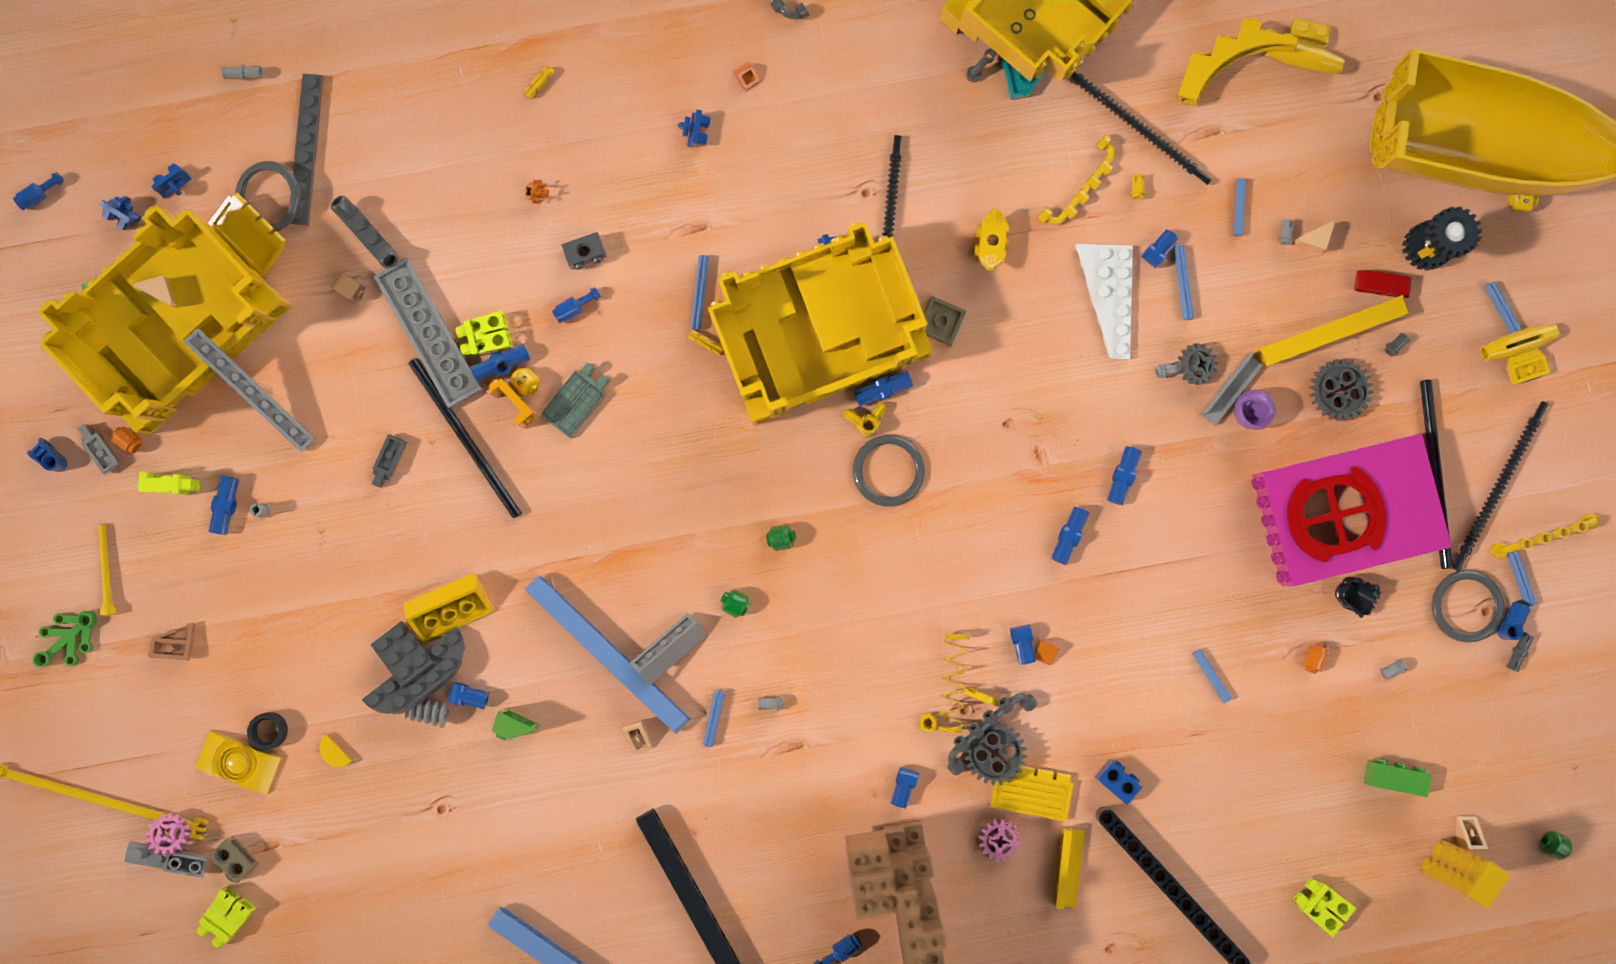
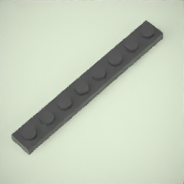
M302 75L293 175L300 190V205L294 220L290 223L294 225L309 226L324 80L322 75Z

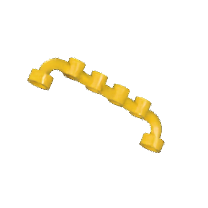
M1107 134L1096 144L1101 151L1104 148L1107 150V157L1088 178L1058 217L1051 216L1053 211L1046 207L1037 218L1041 223L1046 221L1050 224L1058 225L1064 222L1067 217L1071 220L1078 212L1075 207L1079 203L1083 205L1090 197L1087 194L1091 188L1095 190L1101 183L1099 180L1102 174L1106 176L1111 171L1113 166L1110 164L1115 157V149L1110 143L1112 138Z
M1584 514L1580 521H1575L1567 527H1556L1551 532L1538 533L1532 538L1519 539L1517 543L1510 545L1494 543L1490 547V554L1495 558H1503L1510 552L1530 550L1536 544H1549L1555 538H1567L1574 532H1586L1588 529H1594L1599 525V518L1595 514Z

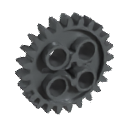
M1338 359L1333 360V364L1329 361L1325 363L1326 367L1320 366L1321 372H1314L1317 378L1310 380L1314 383V386L1309 387V389L1314 390V393L1310 394L1309 397H1315L1312 404L1318 403L1319 406L1316 408V411L1322 409V416L1329 414V420L1334 419L1336 416V421H1341L1342 417L1344 421H1347L1350 417L1354 419L1357 418V414H1363L1361 408L1366 409L1369 407L1365 402L1372 401L1368 395L1374 392L1368 390V387L1373 386V383H1367V380L1371 377L1364 376L1367 370L1360 371V364L1353 366L1354 361L1346 363V359H1342L1339 363ZM1343 373H1346L1348 375V382H1345L1343 380ZM1326 381L1331 383V390L1325 387ZM1353 382H1356L1355 386L1342 391L1341 393L1335 394L1330 398H1326L1327 394L1339 390L1340 388L1345 387ZM1352 390L1357 393L1356 399L1351 397ZM1335 398L1340 402L1339 407H1336L1333 403Z
M998 722L995 727L989 726L980 739H975L970 743V749L965 751L969 753V756L964 759L971 762L967 765V768H974L971 774L978 773L977 780L984 777L985 784L991 780L993 786L996 781L1003 785L1004 779L1010 783V776L1017 779L1016 771L1022 773L1019 766H1026L1022 759L1027 758V755L1022 754V752L1027 750V747H1021V744L1025 741L1024 739L1018 740L1020 733L1013 734V727L1007 730L1006 723L1001 728ZM991 735L998 737L996 745L988 743V738ZM981 744H986L994 751L999 749V754L1009 760L1010 764H1006L998 757L993 759L992 753L982 747ZM1008 746L1015 749L1014 754L1010 757L1004 754V749ZM980 751L987 752V759L985 761L977 759V754ZM997 762H1001L1004 766L1003 770L999 773L993 770V765Z

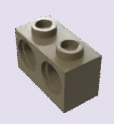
M234 836L225 839L209 855L212 858L213 864L221 868L225 872L227 879L235 884L243 880L259 864ZM224 849L228 851L229 858L224 856ZM237 863L242 866V872L237 870Z

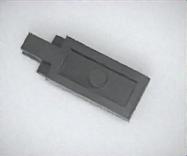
M390 434L387 435L372 468L374 469L372 474L375 475L372 485L382 488L385 480L389 481L405 449L406 441Z

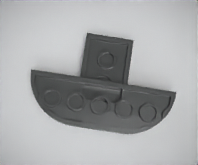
M403 621L399 622L370 644L393 676L365 696L362 701L369 708L381 714L396 715L413 709L448 682L459 670L463 662L462 657L465 650V643L460 630L455 627L428 649L424 650Z

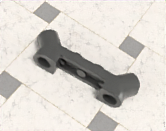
M346 196L335 198L331 203V210L346 224L383 268L388 269L395 266L399 259L396 250Z

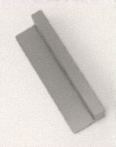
M1253 352L1244 356L1199 413L1213 425L1220 421L1263 366L1252 357L1254 355Z
M687 613L629 664L641 675L646 684L650 686L706 637V633L699 622Z

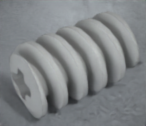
M428 699L426 704L422 701L413 709L405 712V719L409 716V719L412 721L417 719V722H422L424 720L425 724L431 722L433 726H437L439 723V727L443 728L448 719L449 709H446V703L438 707V701H435L432 706L431 699Z

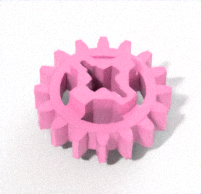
M169 813L166 818L161 814V820L158 821L154 818L155 824L148 825L151 831L145 833L149 837L145 842L150 845L149 849L151 851L155 850L154 853L159 856L162 853L164 857H167L170 852L175 856V850L178 849L182 852L181 846L189 844L185 839L191 837L187 832L191 828L189 825H186L187 821L185 819L181 820L182 817L177 814L174 817L172 813ZM165 830L169 832L170 837L172 839H170L169 837L167 838L166 833L164 832Z
M1002 818L999 823L995 819H993V824L991 825L986 822L987 828L980 829L983 835H978V838L982 840L978 845L979 847H984L982 853H988L987 858L989 860L994 856L996 862L999 861V858L1006 862V856L1012 859L1011 853H1018L1015 847L1021 845L1016 840L1020 838V834L1015 833L1017 828L1015 826L1010 828L1011 822L1008 821L1004 824ZM996 828V831H995V832H993L992 834H989L990 831H992L993 829ZM1005 829L1010 832L1012 838L1005 836ZM999 836H1001L1004 841H1000L997 844L995 839H999ZM987 843L993 844L994 852L988 848Z

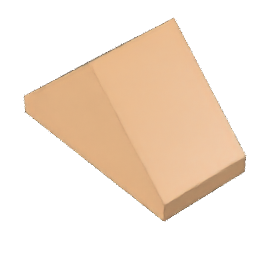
M1332 221L1293 241L1294 245L1322 253L1327 249L1334 222Z
M164 275L135 283L134 287L175 308L176 302L169 279Z
M644 719L622 727L634 754L652 748Z
M1457 816L1456 846L1467 851H1488L1477 817Z

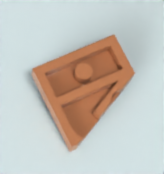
M188 623L187 626L152 637L148 657L190 661L196 624Z

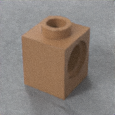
M341 272L331 286L332 289L354 303L361 300L366 289L343 272Z

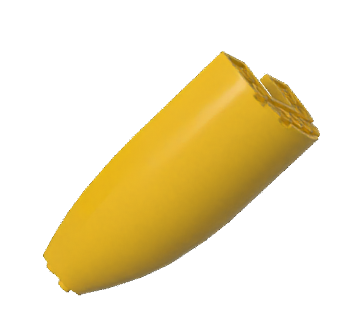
M1412 48L1392 71L1394 75L1390 83L1386 82L1381 97L1384 99L1379 109L1376 108L1370 135V153L1374 154L1371 159L1372 164L1379 169L1475 191L1524 196L1566 194L1616 181V121L1570 92L1520 73Z

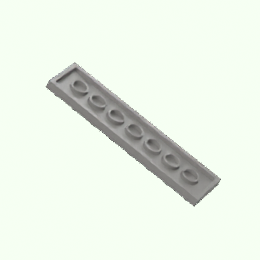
M405 258L396 263L395 266L375 275L376 282L447 407L452 408L482 391L479 382H476L469 364L462 355L460 348L410 260Z

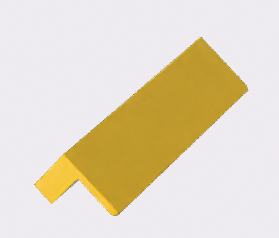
M1061 827L1053 906L1056 909L1064 910V907L1076 908L1084 830Z

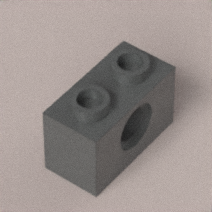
M598 232L561 244L571 269L580 270L585 268L588 263L593 262V264L604 261L603 258L607 257ZM583 249H590V252L587 256H581V251Z

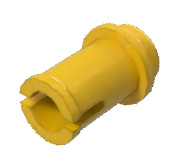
M1134 174L1132 175V191L1130 195L1135 200L1143 199L1146 194L1144 191V175L1137 174L1136 177Z

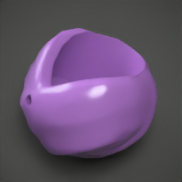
M1255 389L1246 391L1239 396L1235 404L1234 413L1238 424L1247 429L1262 430L1270 425L1276 414V409L1270 394L1264 390Z

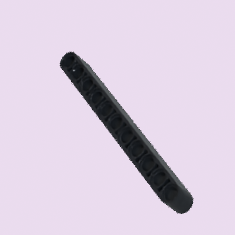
M1100 807L1095 814L1097 821L1227 963L1235 964L1238 958H1242L1241 964H1250L1247 956L1120 818L1108 807ZM1106 812L1110 813L1109 820L1102 821V815ZM1123 827V833L1120 836H1116V828ZM1135 841L1137 844L1136 848L1129 850V843ZM1149 856V862L1143 865L1141 862L1142 858ZM1162 870L1163 876L1160 879H1155V873ZM1171 885H1176L1174 893H1168ZM1188 899L1189 905L1186 908H1182V902ZM1198 914H1202V920L1195 922V917ZM1216 929V934L1209 937V931ZM1229 943L1228 950L1222 951V946Z
M652 808L636 817L639 828L715 964H741L655 809Z

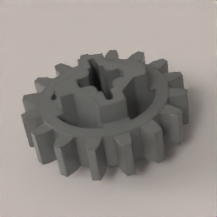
M1200 343L1187 345V349L1181 351L1183 356H1178V359L1181 360V363L1177 364V367H1181L1178 373L1184 374L1182 379L1188 380V384L1202 385V383H1208V379H1213L1212 372H1217L1214 365L1218 364V362L1214 361L1217 355L1211 354L1213 349L1207 348L1206 344Z

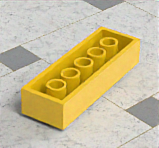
M1442 839L1434 844L1432 853L1422 862V868L1420 869L1421 873L1437 884L1486 909L1490 908L1511 876L1490 860Z

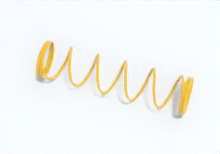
M945 634V637L948 638L945 639V642L947 644L965 650L966 653L944 657L943 660L948 663L962 667L965 669V671L943 675L942 678L949 682L958 684L962 686L964 689L954 692L942 693L940 695L942 698L951 700L962 705V708L939 712V715L957 721L961 724V726H938L937 730L948 733H962V729L960 727H962L963 724L959 720L943 715L942 713L959 711L964 708V705L956 700H953L942 695L959 693L966 689L965 686H963L962 684L946 679L944 677L963 674L967 671V669L964 666L948 661L946 659L966 655L968 653V650L961 646L947 642V640H969L970 636L960 634Z

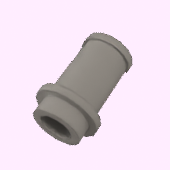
M1289 219L1282 220L1281 236L1278 237L1282 245H1291L1292 241H1294V237H1292L1293 220H1291V223Z
M1179 361L1166 365L1159 364L1155 368L1157 377L1165 379L1166 376L1177 374L1181 370V367H1177Z
M265 503L251 505L249 511L253 516L265 518L269 515L270 508Z
M1396 659L1395 663L1380 669L1385 680L1399 673L1404 674L1408 670L1407 665L1402 659Z
M778 696L776 698H758L759 710L778 711L782 709V698H778Z

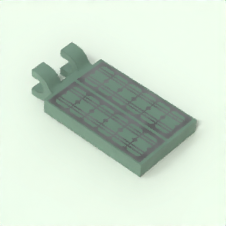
M588 362L583 367L581 373L577 370L573 372L540 414L569 438L574 436L604 398L606 393L602 390L610 382V379L603 374L597 382L591 379L589 376L596 368Z

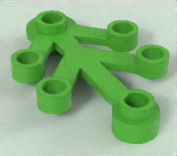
M82 611L78 616H68L64 613H58L54 616L53 621L57 625L75 623L76 625L71 629H54L50 626L41 627L39 635L42 638H49L51 636L61 638L46 652L36 653L33 656L34 665L37 667L50 665L52 657L66 644L67 654L64 663L67 666L77 665L79 658L75 655L76 638L80 631H82V641L79 644V651L81 653L91 652L93 644L90 642V631L97 623V617L92 611ZM59 616H62V617H63V621H62V622H59V620H58ZM86 617H89V619H90V622H89V623H86V621H85ZM45 629L48 630V635L44 634ZM85 644L88 645L87 651L84 650ZM43 656L46 657L45 663L42 661ZM70 657L74 659L72 664L69 662Z

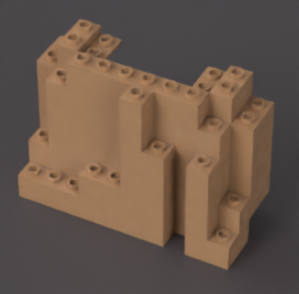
M921 820L885 825L883 830L846 835V849L857 919L896 913L903 964H944L943 951H947L945 933L939 916L937 897L929 879L933 877L931 857L925 844Z

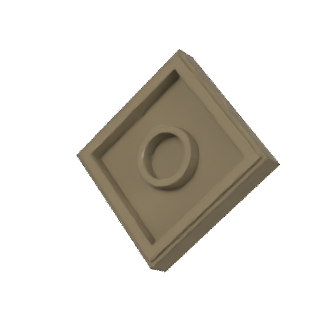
M931 296L924 313L928 324L925 329L926 335L952 346L966 310Z

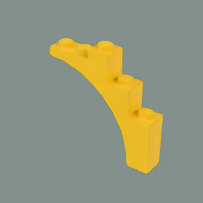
M1243 18L1237 39H1233V37L1228 35H1217L1211 57L1202 52L1191 54L1178 93V102L1197 106L1206 87L1224 68L1248 55L1264 51L1295 52L1298 38L1289 33L1279 34L1271 29L1262 30V22H1259V20Z

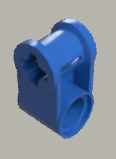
M39 438L36 446L32 450L27 451L28 456L45 470L63 472L67 467L66 458L50 442L43 438Z

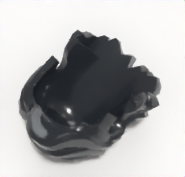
M1356 577L1344 578L1335 590V597L1344 609L1355 612L1360 618H1363L1364 615H1371L1372 609L1375 608L1373 603L1377 604V599L1381 598L1379 585L1364 582L1361 578Z

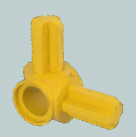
M879 402L870 415L866 414L864 416L848 407L844 411L843 417L856 425V429L863 437H872L881 423L879 421L888 407L884 403ZM869 423L872 425L873 430H866L863 425Z

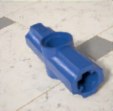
M521 344L506 352H494L489 359L471 366L470 369L478 383L496 374L506 375L512 367L530 360L524 344Z
M904 371L889 378L878 379L872 382L871 385L855 390L854 394L860 407L876 400L880 401L895 395L894 393L912 387L913 384L908 371Z
M1129 446L1125 447L1120 464L1117 465L1113 473V483L1107 501L1123 506L1129 487L1133 485L1137 474L1136 468L1142 451Z
M221 475L217 495L213 497L211 502V511L213 513L208 532L227 535L230 518L235 513L237 507L235 496L239 479Z
M1076 506L1073 507L1067 523L1064 524L1059 533V541L1052 554V560L1067 565L1074 547L1076 548L1083 534L1082 529L1089 517V512Z

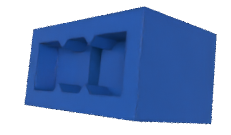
M1108 760L1096 774L1095 778L1128 805L1143 788L1138 784L1140 780L1132 773L1130 775L1126 774L1123 771L1125 767L1117 760L1115 762ZM1110 770H1116V777L1113 779L1108 778ZM1130 782L1131 789L1124 792L1123 785Z

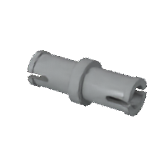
M245 65L222 67V77L224 79L239 78L240 80L263 78V68L261 66L246 67Z

